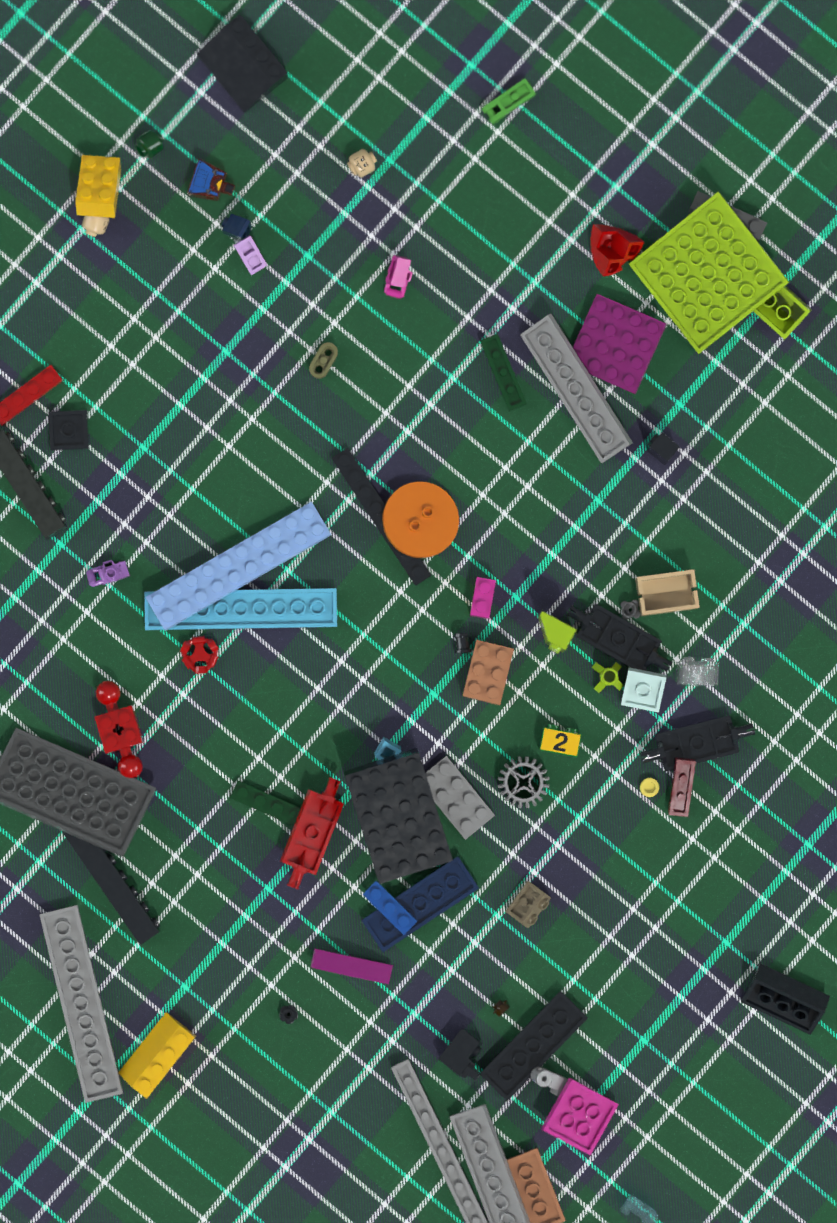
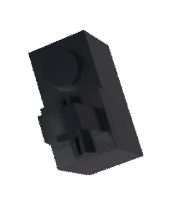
M462 1028L439 1057V1060L459 1076L464 1078L470 1076L473 1080L477 1081L481 1074L473 1069L476 1064L473 1063L474 1061L471 1058H476L479 1055L483 1043Z

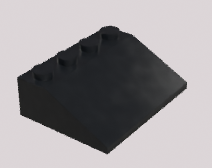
M240 14L222 28L197 53V56L244 113L289 78L288 72Z

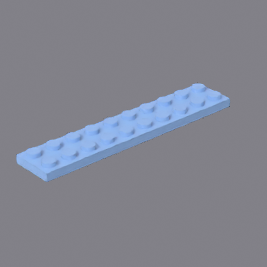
M310 502L145 598L166 631L331 536V533L313 503Z

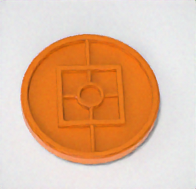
M412 482L400 487L390 496L384 507L382 521L388 540L398 551L410 557L428 558L443 552L453 542L459 527V514L455 502L445 490L428 482Z

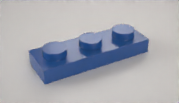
M377 881L363 893L403 935L417 922Z

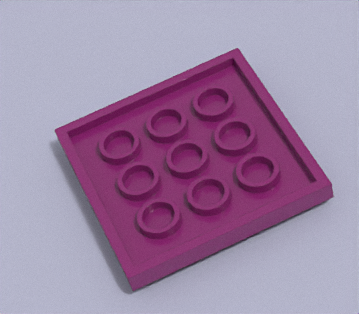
M597 294L573 349L590 375L636 395L667 324Z

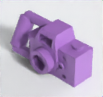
M112 560L103 562V565L89 569L86 572L89 585L92 587L101 584L106 585L130 577L125 561L115 564ZM112 563L111 566H105L106 564ZM95 572L99 573L101 580L96 581Z

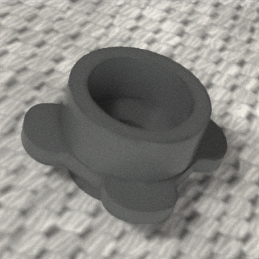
M637 600L632 602L623 601L621 603L623 619L628 620L632 617L637 619L640 617L641 614L638 610L639 602Z

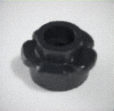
M293 1005L283 1006L280 1009L279 1018L282 1022H286V1024H292L298 1018V1012Z

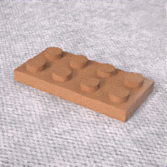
M537 1147L506 1159L530 1223H562L566 1221Z

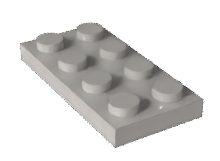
M447 756L425 773L434 802L465 840L495 816Z

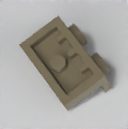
M527 881L505 912L529 928L536 923L540 912L547 908L551 897Z

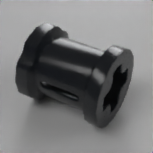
M471 633L454 634L456 638V654L472 652L469 645Z

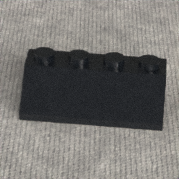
M760 963L751 977L741 1003L811 1035L826 1012L830 996Z

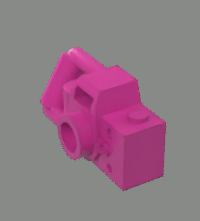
M393 255L386 277L384 289L386 295L399 299L404 297L407 284L411 281L413 272L409 271L411 260L407 257ZM390 285L401 287V291L390 288Z

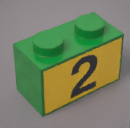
M548 724L547 728L543 727L539 750L578 757L582 734H578L576 729L567 728L566 731L559 730V726Z

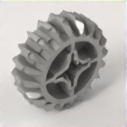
M518 757L517 764L514 759H511L512 766L510 767L506 763L504 766L508 770H500V773L505 775L504 778L498 777L499 781H503V784H499L498 788L504 787L505 789L500 792V795L507 793L508 796L504 800L507 802L510 798L513 799L511 806H514L516 801L519 802L518 808L522 807V803H525V807L529 808L530 801L536 806L537 804L534 799L537 798L539 801H542V797L539 796L540 793L547 795V792L542 790L543 787L549 788L548 784H544V781L549 780V777L543 778L542 776L547 770L545 769L540 772L539 769L542 767V764L540 763L536 767L534 765L536 759L528 763L529 757H525V762H522V758ZM527 766L532 768V770L523 776L515 768ZM536 773L539 777V788L537 791L531 785V779ZM509 774L516 779V786L511 791L507 784ZM529 775H531L528 778L529 782H527L529 783L528 786L531 788V790L525 786L519 787L518 790H516V788L519 786L518 783H520L518 782L519 778L517 776H519L522 779H525ZM525 789L533 796L521 799L515 795L520 790Z

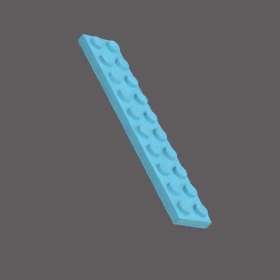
M337 589L236 590L168 630L337 627ZM155 591L144 592L145 597L152 594ZM145 598V630H164Z

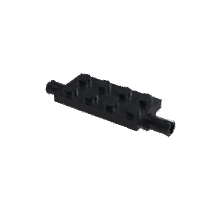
M596 603L590 613H585L572 605L571 611H568L566 615L581 623L582 627L576 636L577 638L630 668L646 671L649 664H654L667 672L670 668L668 666H671L673 661L658 654L657 650L662 642L661 640Z
M728 715L655 734L658 744L657 748L641 751L640 754L641 757L649 755V757L642 758L643 764L660 759L663 763L664 771L674 769L676 758L695 759L697 764L739 753L737 741L740 738L755 735V730L746 731L754 728L752 723L740 727L733 726L731 717Z

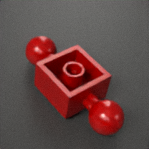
M104 681L98 685L96 697L100 703L106 705L108 713L94 717L105 754L120 751L119 772L124 777L136 778L141 774L143 765L140 758L132 754L131 747L144 743L134 707L128 706L119 709L117 704L120 697L119 686L113 681ZM117 725L124 727L121 735L115 733Z

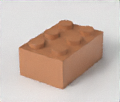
M476 640L462 697L500 706L514 649Z

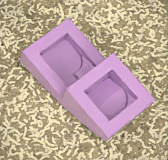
M250 235L234 244L236 251L251 275L267 266Z

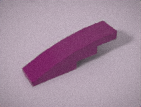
M314 948L310 967L389 984L393 965Z

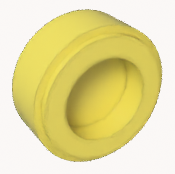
M646 778L640 783V791L646 797H653L659 791V784L653 778Z

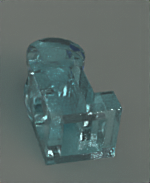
M631 1193L620 1208V1211L627 1216L630 1212L641 1218L643 1223H656L658 1220L657 1212Z

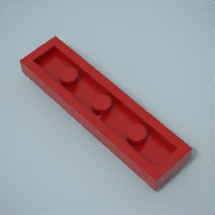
M52 365L48 366L0 402L1 426L63 381Z

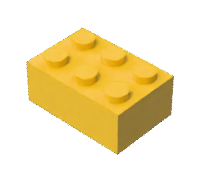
M82 155L75 201L77 215L115 218L121 177L120 158Z

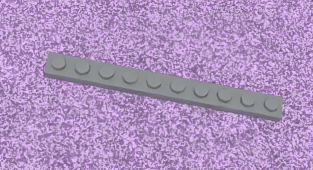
M409 1059L392 1066L391 1069L465 1222L488 1223Z

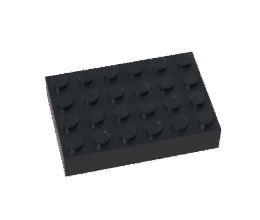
M417 748L343 771L379 884L453 861Z

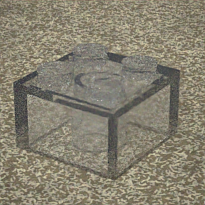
M683 657L682 660L677 662L676 685L717 686L719 662H714V658H703L701 661H695V657Z

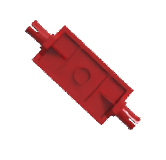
M329 777L326 789L322 794L308 789L280 859V862L292 866L293 872L287 883L290 887L299 889L304 873L308 872L316 875L344 806V803L334 798L341 783L339 780Z

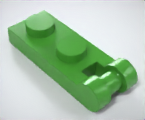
M525 78L485 105L482 111L490 117L489 121L494 125L534 97L536 93ZM496 106L500 109V112L497 114L493 110Z

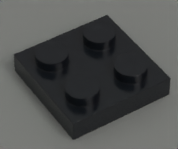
M87 410L48 412L51 451L89 449Z

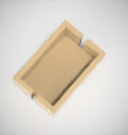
M694 570L636 578L638 596L642 595V598L638 599L641 616L700 608L697 590L691 591V588L697 587Z

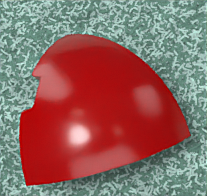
M593 224L591 252L598 271L603 276H610L620 272L623 264L628 260L633 261L636 258L644 241L625 230L608 225Z

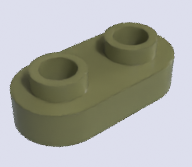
M327 342L322 344L313 358L309 371L314 378H324L336 360L338 350L333 343ZM331 350L332 355L326 356L325 351ZM321 366L323 368L322 372L317 373L315 371L316 367Z

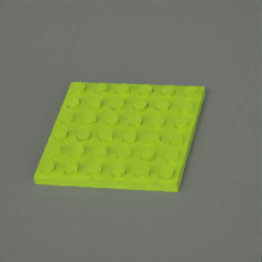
M720 192L714 194L629 263L630 267L698 354L790 283Z

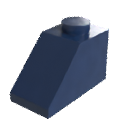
M231 214L229 218L226 217L221 225L223 227V234L238 242L247 237L252 229L251 221Z

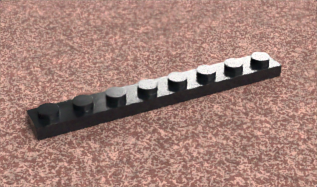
M346 448L332 457L333 462L414 585L417 586L429 578L431 574L420 558L410 557L401 553L388 540L382 521L385 504L349 449Z

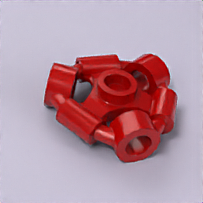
M205 636L192 637L191 640H185L180 650L183 663L188 670L191 669L195 674L208 673L211 667L214 668L219 658L217 656L219 647L213 639L205 638ZM205 643L212 650V654H208L203 647ZM193 644L195 650L191 656H188L187 653ZM205 661L207 666L195 667V663Z

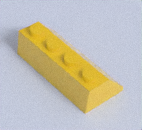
M166 1012L118 1072L119 1075L147 1099L196 1035Z

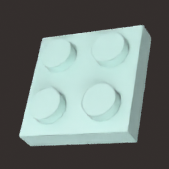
M628 668L621 705L659 712L666 675Z

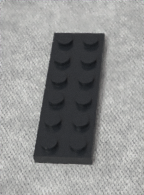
M559 991L480 1072L481 1076L508 1101L531 1078L532 1070L536 1067H541L588 1017Z

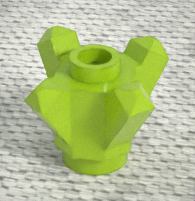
M595 662L591 668L599 673L600 682L594 689L600 693L605 686L613 685L620 691L624 686L618 680V671L622 666L615 662L611 668H604Z

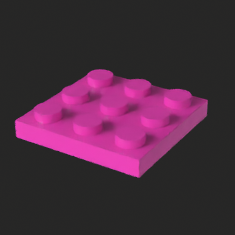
M569 1077L541 1129L591 1155L619 1104Z

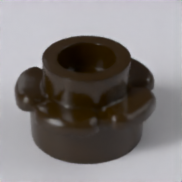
M502 1000L498 1001L492 1007L495 1010L493 1014L500 1017L510 1008L506 1003L507 1000L504 1002Z

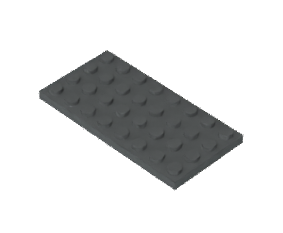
M18 728L15 729L0 758L1 805L121 857H124L156 792V788L134 778L124 777L116 770Z

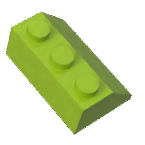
M784 286L753 312L785 340L812 309L789 288Z
M542 611L538 620L545 643L549 645V650L557 654L559 652L563 653L576 629Z

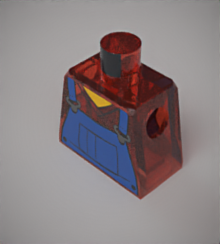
M198 159L187 193L189 197L219 201L221 193L232 196L235 185L225 182L227 178L226 172Z

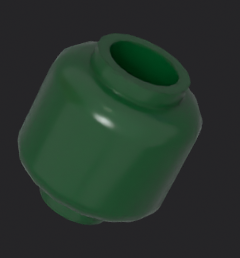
M148 130L136 139L135 149L141 157L150 159L163 150L164 139L159 132L155 133L152 130Z

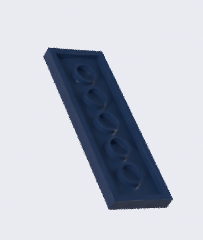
M457 856L453 861L448 862L394 898L417 920L405 935L378 909L362 919V922L381 951L384 952L478 890L479 887Z

